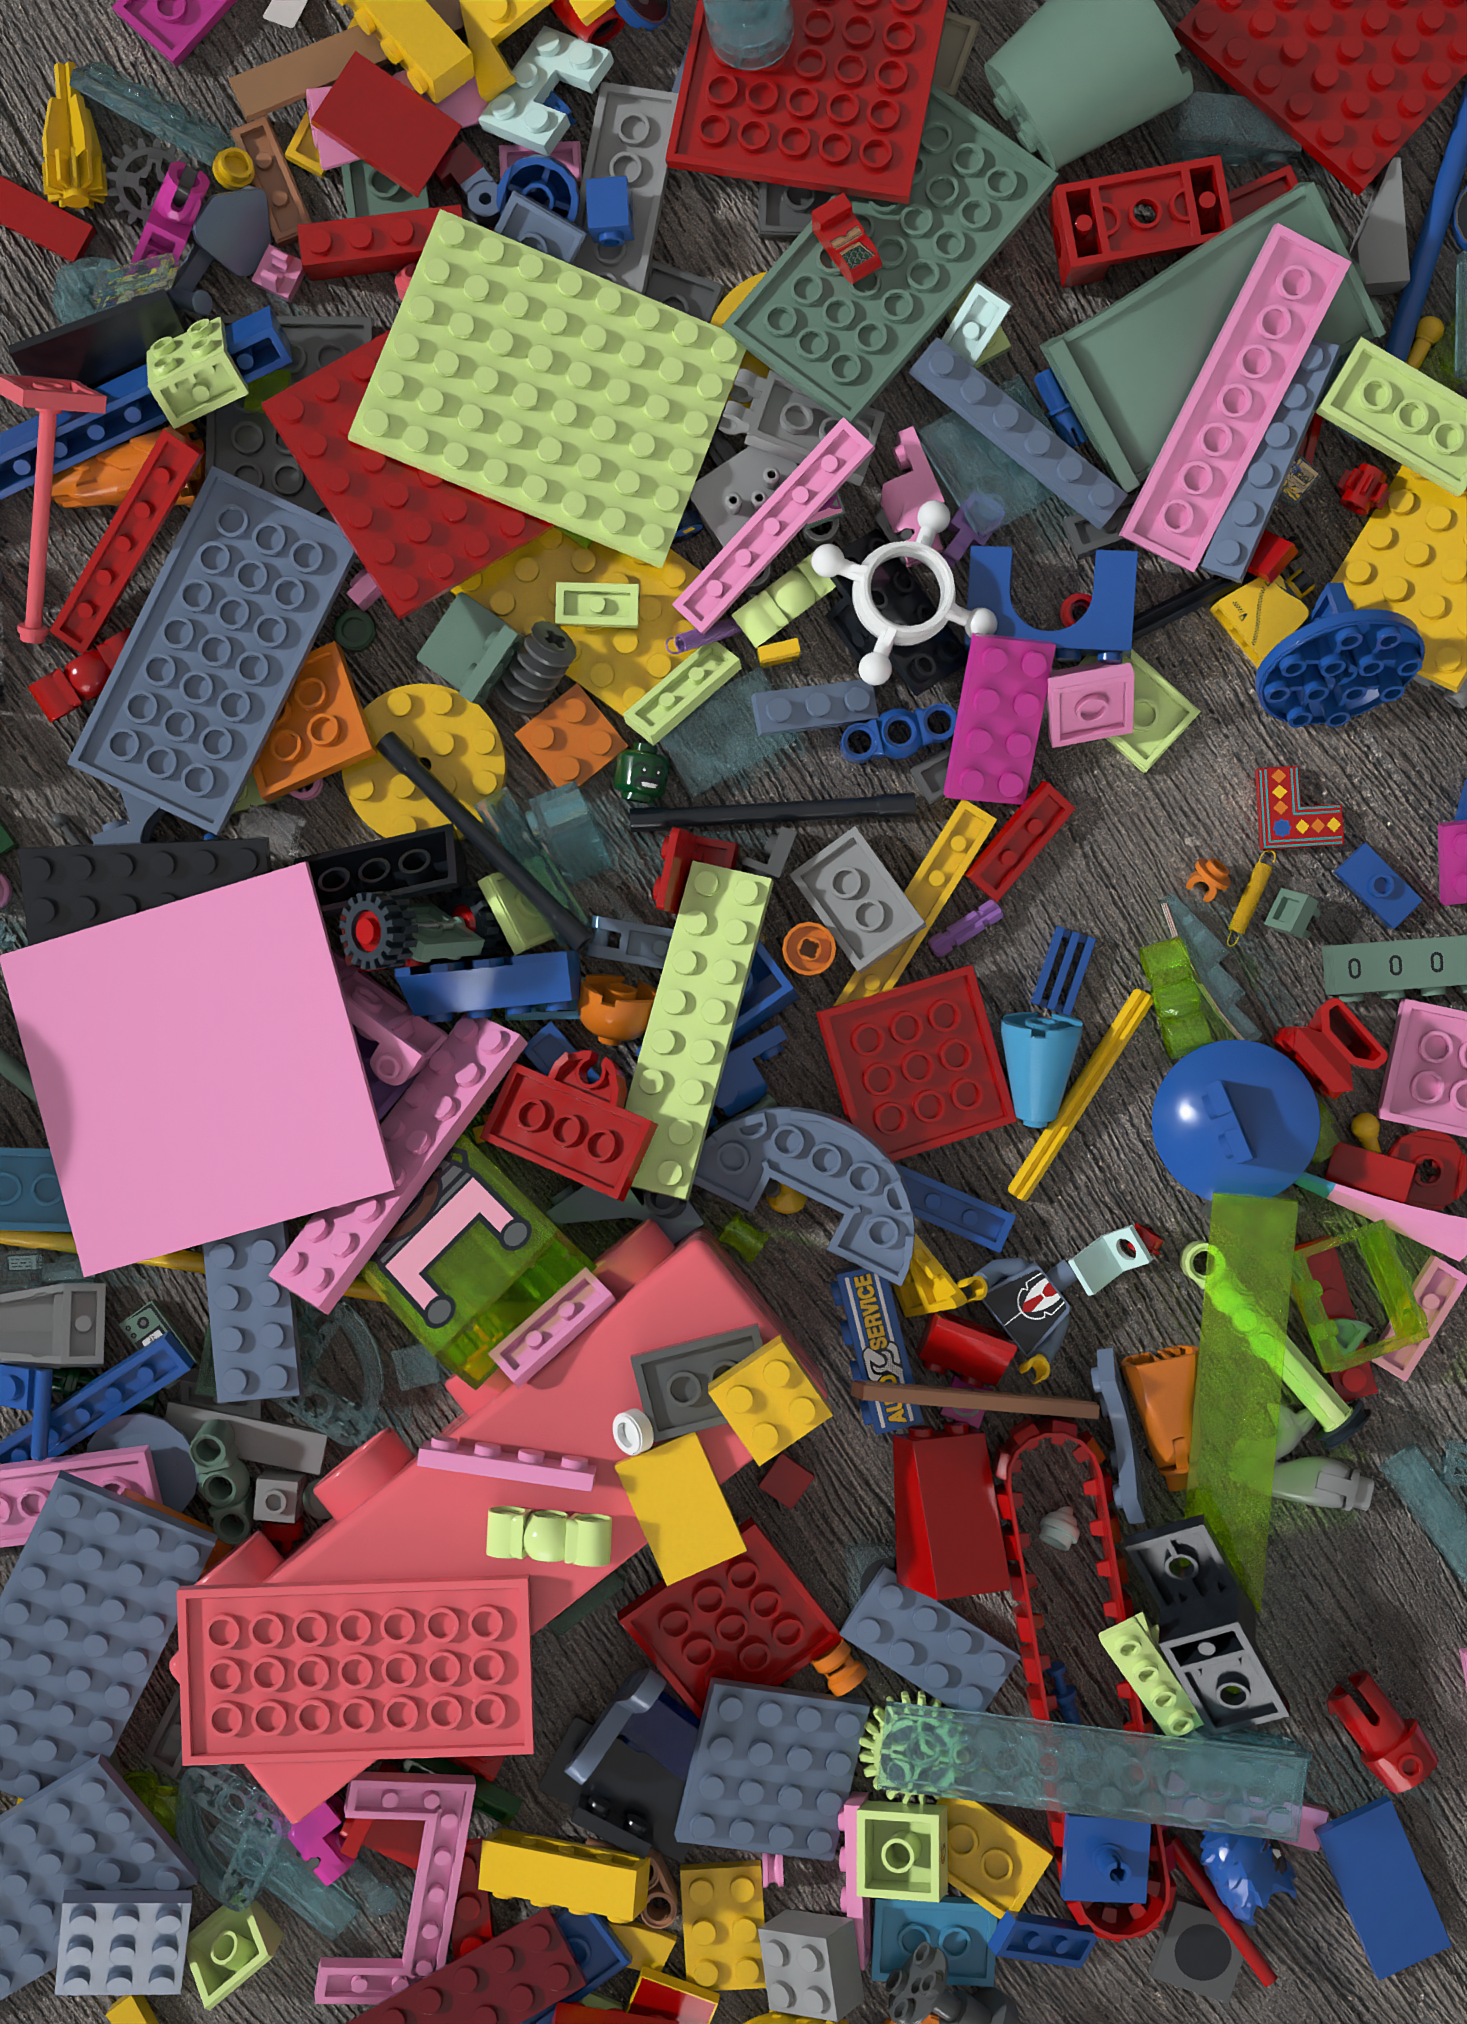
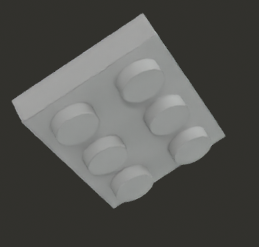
M856 826L789 874L860 974L927 926Z

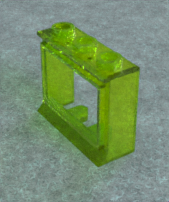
M1384 1219L1364 1224L1279 1256L1324 1373L1344 1371L1430 1337L1427 1329V1316L1422 1307L1417 1304L1411 1289V1276L1408 1270L1401 1264L1396 1251V1238L1391 1229L1386 1226ZM1358 1238L1395 1335L1342 1355L1335 1337L1339 1333L1338 1327L1332 1319H1328L1320 1296L1323 1295L1322 1286L1319 1281L1313 1280L1305 1258Z

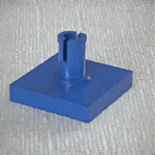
M1065 1811L1060 1895L1064 1901L1146 1904L1152 1820L1148 1814Z

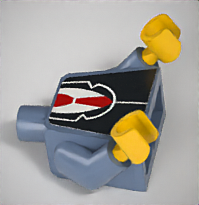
M1021 1257L996 1259L989 1262L972 1277L959 1280L957 1282L959 1288L970 1285L972 1289V1295L967 1299V1303L982 1300L1026 1357L1032 1354V1358L1019 1366V1372L1023 1374L1033 1367L1036 1371V1378L1032 1384L1034 1385L1045 1380L1050 1374V1364L1061 1348L1070 1323L1068 1313L1072 1308L1060 1294L1078 1279L1069 1264L1063 1259L1047 1273H1044L1034 1260L1026 1261Z

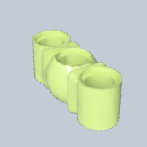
M813 553L731 615L755 648L836 587L830 578L822 577L814 571L811 563Z
M496 1506L488 1509L486 1554L488 1556L524 1559L529 1555L530 1558L536 1561L558 1562L564 1560L567 1564L573 1563L590 1567L610 1564L612 1517L575 1513L570 1517L562 1511L541 1510L534 1512V1509L516 1506Z

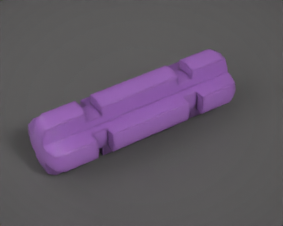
M989 900L978 907L979 911L975 912L973 910L948 926L946 932H939L929 938L928 945L937 957H942L953 950L952 946H959L986 929L985 925L989 924L990 926L1002 919L1004 915L999 905L994 900Z

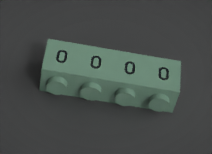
M1467 935L1322 946L1326 995H1339V999L1342 1002L1364 1001L1365 992L1378 991L1380 999L1404 998L1405 989L1420 988L1421 996L1446 994V986L1461 985V993H1467Z

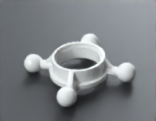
M931 500L920 507L917 520L921 529L916 542L901 541L883 545L870 553L861 565L845 559L841 549L833 544L819 546L812 555V567L818 575L830 578L839 574L853 580L852 599L856 614L863 626L878 638L873 652L866 654L859 663V674L867 684L881 685L889 679L892 665L888 657L893 645L909 646L925 642L935 636L946 625L948 620L964 626L970 638H972V633L994 635L997 630V618L991 610L975 608L970 611L955 603L956 591L951 569L945 559L936 550L931 548L936 534L944 531L950 522V511L940 501ZM896 557H910L921 561L933 571L940 586L941 596L939 607L931 619L919 625L903 626L889 621L878 611L871 595V580L875 569L883 562Z

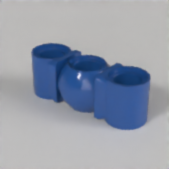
M935 703L926 709L917 708L914 712L904 708H892L883 712L877 720L872 719L866 724L855 723L849 726L841 738L840 751L848 762L854 764H862L870 759H881L883 756L894 760L906 759L913 756L920 748L948 741L954 734L957 714L951 706L944 703ZM933 714L943 715L949 723L948 731L943 734L933 733L928 727V717ZM893 724L904 725L909 731V740L903 744L892 742L888 737V728ZM858 733L865 735L870 742V749L863 754L852 752L848 746V738L851 735Z

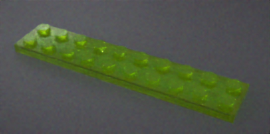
M1214 1191L1184 1519L1204 1513L1254 1604L1256 1612L1261 1613L1298 1200ZM1181 1558V1567L1192 1564L1190 1560Z

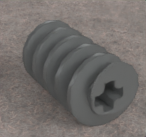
M539 621L531 628L532 633L527 635L524 645L520 646L517 651V657L512 659L509 664L510 668L506 669L502 675L503 680H500L496 685V693L499 699L513 710L525 714L537 713L543 709L547 699L550 698L554 688L557 687L561 677L564 676L569 665L576 657V647L569 635L557 625L547 621Z

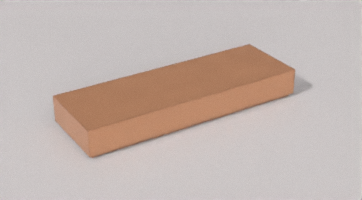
M268 115L230 130L236 147L247 152L253 161L255 175L251 182L252 186L262 189L266 193L270 229L276 244L281 248L298 241L297 225L312 223V220Z

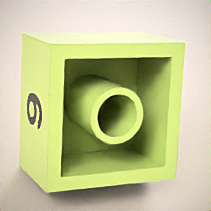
M867 1800L857 1809V1896L940 1902L948 1891V1805H922L918 1803L906 1805L902 1802Z

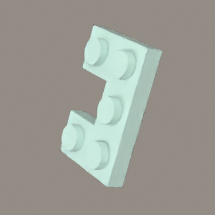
M543 26L512 70L517 81L493 99L479 117L478 121L483 131L549 156L570 127V122L565 113L543 105L544 101L559 81L593 94L614 63L611 51Z

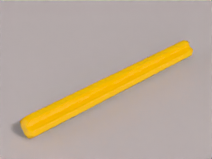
M1141 989L1133 990L1061 1103L1057 1118L1049 1122L1008 1187L1010 1194L1021 1201L1029 1199L1153 1004L1154 998Z

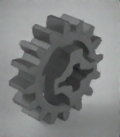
M142 137L138 138V149L134 151L127 144L122 145L126 157L123 160L115 156L111 158L112 162L118 167L117 173H106L108 179L116 182V187L107 191L108 196H119L120 202L114 208L116 212L127 209L130 212L127 222L132 225L140 218L143 220V228L146 225L159 190L155 192L149 206L147 190L140 186L141 179L149 178L155 164L157 180L163 183L166 176L162 171L163 159L170 164L177 161L174 158L177 147L171 145L167 151L161 150L159 138H155L152 147H146ZM148 156L146 166L137 173L126 171L134 160ZM187 157L178 160L180 162L186 163V166L189 163V159ZM124 187L135 189L142 199L141 211L135 208L128 200Z

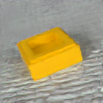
M798 638L757 647V656L762 668L796 661L800 658L801 653Z

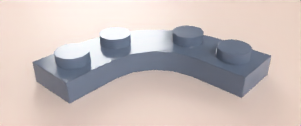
M1113 1347L1096 1350L1098 1367L1091 1368V1376L1095 1392H1100L1099 1398L1103 1417L1110 1416L1116 1449L1110 1450V1459L1114 1475L1119 1474V1483L1113 1484L1115 1505L1117 1509H1124L1128 1524L1145 1522L1140 1463L1136 1439H1134L1131 1431V1410L1124 1381Z

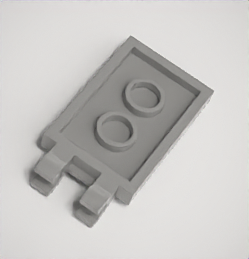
M739 369L730 395L735 401L727 402L718 429L731 435L747 433L744 444L801 464L840 420L775 371L770 370L767 379L749 370ZM752 401L750 409L738 403H747ZM869 407L853 425L873 446H875L885 413ZM872 453L846 480L847 482L861 486Z

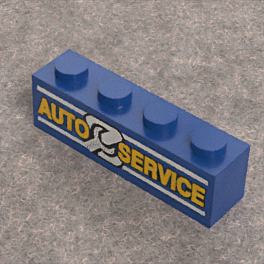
M859 1265L835 1270L837 1281L829 1283L835 1306L843 1305L847 1318L846 1321L839 1323L845 1346L853 1344L857 1359L849 1362L853 1380L914 1384L889 1280ZM868 1400L859 1401L864 1424H873L876 1435L924 1423L920 1405Z

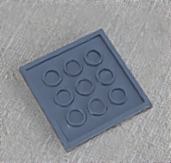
M711 1677L674 1832L677 1842L833 1861L840 1835L838 1813L841 1807H844L849 1797L861 1747L859 1739L864 1735V1725L867 1722L870 1710L867 1700L845 1696L836 1697L831 1694Z

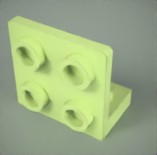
M220 317L211 321L209 319L199 320L192 324L186 333L173 339L172 337L161 338L146 352L148 388L174 429L249 394L248 385L227 351L225 325Z

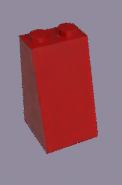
M953 1421L944 1423V1429L933 1430L932 1426L918 1425L908 1427V1433L893 1435L897 1583L937 1601L1010 1590V1578L985 1433L970 1429L967 1422Z

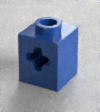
M627 176L585 179L587 223L594 244L599 243L605 247H617L624 244V241L635 240L633 198Z

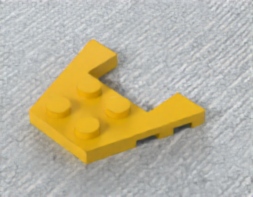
M459 0L469 50L473 56L478 92L487 103H490L517 81L498 49V44L554 0ZM569 0L579 19L586 26L616 4L615 0Z

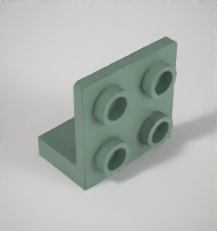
M460 592L418 653L417 660L459 689L458 694L469 702L483 706L506 669H508L512 659L516 657L520 646L524 645L526 636L473 598Z

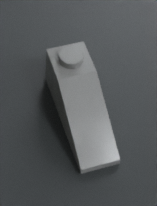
M1401 157L1392 158L1381 172L1348 253L1352 262L1356 261L1364 271L1366 283L1363 285L1368 296L1399 293L1410 281Z

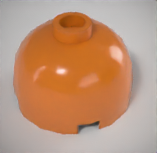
M589 974L585 976L586 982L581 979L579 999L577 1000L578 1015L584 1026L591 1033L598 1036L599 1042L610 1046H620L622 1041H632L644 1035L657 989L639 980L637 988L623 984L622 981L625 977L620 975Z

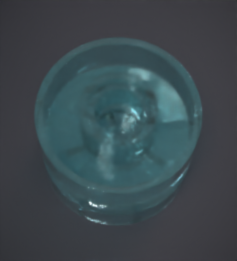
M702 0L711 46L717 56L728 65L743 70L761 69L775 63L788 50L794 36L792 0Z

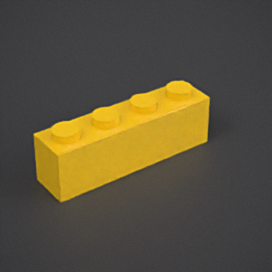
M336 0L340 5L347 4L352 9L361 29L367 35L373 33L381 42L380 45L386 57L394 65L400 63L407 71L408 79L415 90L420 94L426 93L436 105L475 76L472 52L426 0Z
M498 1827L482 1840L478 1889L490 1891L494 1897L500 1899L518 1897L528 1899L532 1905L538 1907L557 1905L568 1908L569 1912L576 1915L595 1913L607 1916V1919L614 1923H628L633 1921L647 1907L651 1857L642 1859L631 1853Z

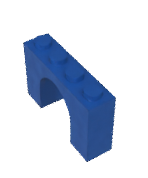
M971 546L967 610L972 611L975 608L991 610L997 618V630L994 635L1053 642L1056 644L1054 655H1056L1057 661L1079 662L1081 661V656H1098L1097 662L1122 663L1123 657L1131 658L1138 551L1096 550L1093 596L1086 613L1075 624L1065 629L1043 631L1026 624L1016 614L1012 606L1013 548ZM965 631V647L969 651L971 638Z

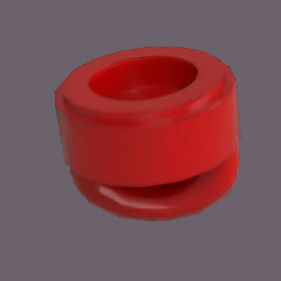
M301 1516L295 1523L263 1521L262 1532L268 1539L272 1540L273 1546L281 1555L288 1554L292 1549L293 1541L303 1536L304 1519Z

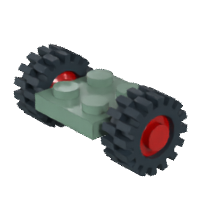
M480 886L451 889L452 892H446L443 896L445 901L439 902L438 906L432 903L410 904L407 899H401L402 895L398 892H361L356 894L357 897L349 899L348 903L351 907H344L342 911L347 920H341L339 927L344 928L346 935H340L341 943L348 942L349 945L344 949L346 955L353 956L351 962L354 965H361L360 968L365 970L396 968V966H402L406 963L404 959L410 958L420 962H430L432 959L448 958L460 962L494 958L498 956V951H503L505 948V944L501 940L507 939Z

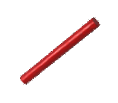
M1178 1835L1171 1837L1175 1861L1264 1987L1273 1984L1278 1978L1239 1921L1230 1912L1227 1905L1225 1906L1220 1897H1218L1214 1886Z

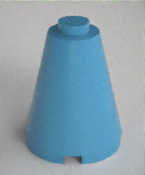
M1017 1012L1003 1016L1000 1029L1016 1117L1023 1120V1125L1043 1128L1048 1126L1049 1121L1057 1118L1083 1034V1023L1081 1020L1052 1013L1051 1019L1038 1017V1012Z

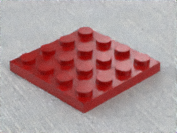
M965 965L816 1012L847 1122L869 1135L884 1149L893 1162L1017 1122L973 965Z
M752 1516L738 1526L747 1546L746 1552L668 1586L663 1579L617 1612L621 1625L700 1720L711 1677L777 1687L844 1639L839 1634L838 1626Z

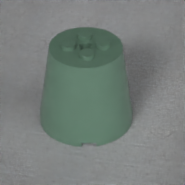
M1047 0L984 64L987 79L996 96L993 102L999 113L1006 121L1010 120L1018 132L1017 138L1023 148L1030 154H1034L1041 162L1054 171L1180 104L1193 94L1194 89L1190 69L1186 66L1180 69L1175 54L1181 50V47L1154 0Z

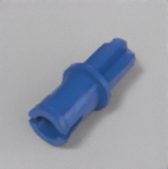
M1049 368L1034 377V382L1049 412L1046 418L1052 419L1060 439L1072 449L1087 442L1089 438L1086 436L1052 369Z

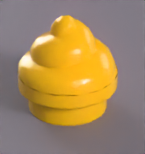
M230 147L219 152L214 159L213 174L224 188L240 190L244 186L251 184L255 175L253 161L247 152L240 148Z

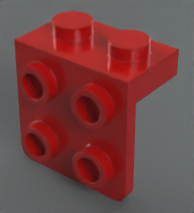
M673 827L670 836L667 835L662 844L661 857L665 860L662 876L657 877L653 888V899L656 901V908L678 916L692 861L735 870L740 845L734 842L697 836L682 828Z
M384 1761L378 1772L403 1773L402 1770ZM347 1818L339 1835L346 1838L340 1852L355 1859L361 1845H364L417 1870L425 1820Z

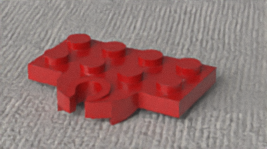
M582 1050L570 1054L565 1052L554 1062L548 1076L513 1062L479 1138L624 1202L658 1124L623 1109L627 1088L625 1077L619 1066L605 1056L601 1062L602 1074L600 1079L593 1084H589L587 1073L590 1067L597 1063L599 1054L592 1050Z

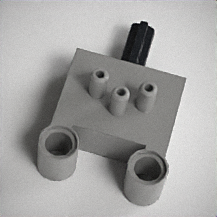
M717 424L707 450V454L717 468L695 482L689 499L690 506L719 549L722 550L792 474L798 465L793 461L752 446L737 454L724 433L718 429L719 426ZM839 518L829 521L831 530L825 535L814 534L810 528L806 530L804 526L801 529L804 541L816 549L823 544H832L838 533ZM770 564L763 570V576L753 581L744 592L756 594L768 585L770 580Z

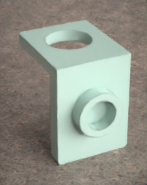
M1129 1225L1101 1235L1070 1259L1069 1264L1087 1295L1091 1296L1100 1291L1123 1271L1148 1264L1153 1258L1134 1226ZM1120 1239H1126L1132 1243L1136 1250L1135 1258L1129 1257L1122 1251Z

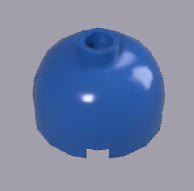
M534 154L518 159L504 172L497 186L496 204L501 214L515 189L571 222H574L579 212L580 192L576 178L564 163L552 156Z

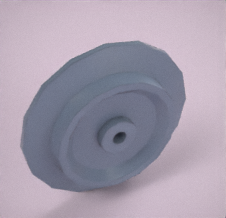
M144 1412L121 1414L98 1429L88 1442L86 1453L149 1445L163 1505L182 1513L196 1495L199 1474H196V1464L193 1463L189 1455L191 1443L181 1430L164 1418Z

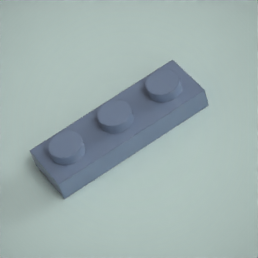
M863 679L759 692L751 696L758 737L853 725L855 723H867L872 719L877 720L879 718L874 687L864 682Z

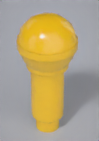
M1425 316L1420 319L1417 325L1416 340L1409 352L1406 364L1418 371L1430 347L1444 335V325L1439 318Z
M1361 1113L1355 1116L1351 1122V1131L1361 1141L1362 1147L1382 1153L1377 1138L1380 1130V1122L1377 1117L1371 1113Z

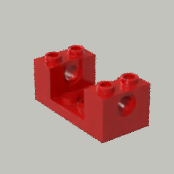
M1221 155L1056 185L1047 207L1062 288L1102 281L1109 266L1174 253H1180L1181 259L1233 225ZM1138 205H1148L1155 212V220L1148 224L1140 223L1136 220L1133 209Z

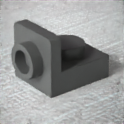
M782 826L779 835L770 834L764 849L763 856L769 858L768 864L744 856L741 863L742 867L749 869L747 873L774 878L780 881L797 837V832Z

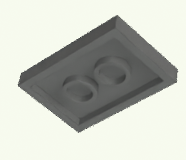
M758 1323L631 1355L630 1359L644 1414L648 1417L653 1428V1442L729 1423L709 1395L708 1384L763 1346Z

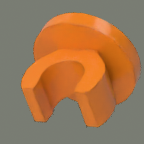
M1211 857L1209 860L1199 858L1195 863L1197 871H1194L1189 876L1186 888L1191 890L1197 882H1205L1209 886V890L1205 893L1203 901L1208 903L1215 898L1218 889L1227 890L1231 885V880L1228 877L1230 871L1216 858Z

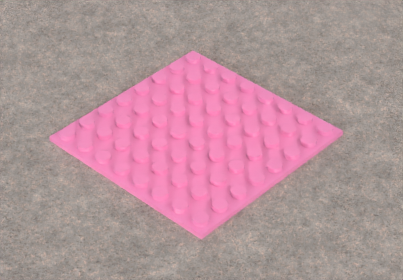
M308 862L292 865L0 955L2 971L84 1277L397 1189Z

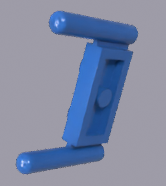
M0 1363V1406L25 1411L33 1410L31 1458L35 1461H43L48 1457L53 1370L41 1369V1367Z

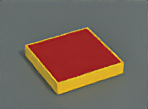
M643 1966L625 2012L642 2016L661 2015L667 2020L679 2021V2024H710L718 2006L720 1994Z

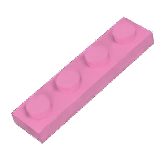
M433 1436L432 1441L425 1440L419 1448L417 1466L589 1492H592L597 1466L588 1465V1459L581 1456L563 1455L561 1461L544 1458L545 1453L535 1449H519V1453L514 1454L501 1452L502 1447L500 1445L488 1442H477L474 1448L458 1445V1439L448 1436Z
M852 1791L844 1807H841L838 1813L839 1830L845 1831V1846H841L839 1867L841 1872H846V1887L843 1886L841 1890L840 1907L842 1913H847V1918H853L860 1970L865 1971L872 1955L871 1897L857 1896V1809L869 1799L868 1792Z

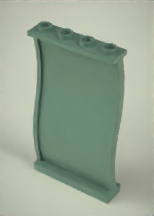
M1314 181L1299 182L1290 191L1228 227L1120 300L1065 333L1052 337L1039 346L1112 482L1126 493L1140 486L1139 483L1147 479L1273 225L1279 223L1351 261L1313 338L1339 345L1341 350L1340 357L1352 350L1361 337L1370 340L1374 337H1381L1386 333L1381 323L1384 320L1383 311L1375 299L1369 298L1363 285L1366 283L1364 271L1356 261L1352 262L1345 248L1348 246L1347 236L1338 223H1333L1327 210L1330 208L1329 198L1320 185H1315Z

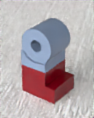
M463 141L444 156L433 173L434 177L444 191L455 185L468 202L474 221L485 227L495 226L501 217V212L498 211L496 204L498 185Z

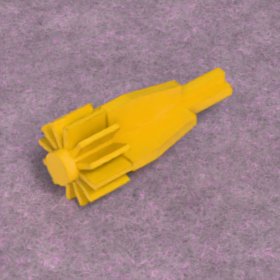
M68 61L66 64L57 62L54 65L56 97L52 96L48 100L42 136L43 157H45V163L42 162L44 195L48 196V202L50 203L59 201V208L62 209L66 205L75 208V211H79V208L86 206L93 209L94 201L103 204L105 196H108L106 164H103L102 150L90 109L85 107L84 98L81 96L79 69H76V63Z

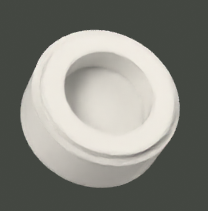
M633 1408L615 1417L613 1421V1435L617 1445L623 1452L633 1456L651 1448L654 1440L653 1428L648 1417L641 1410Z

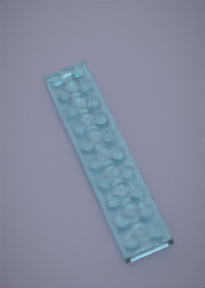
M886 1701L877 1789L1298 1842L1308 1758L1305 1753Z

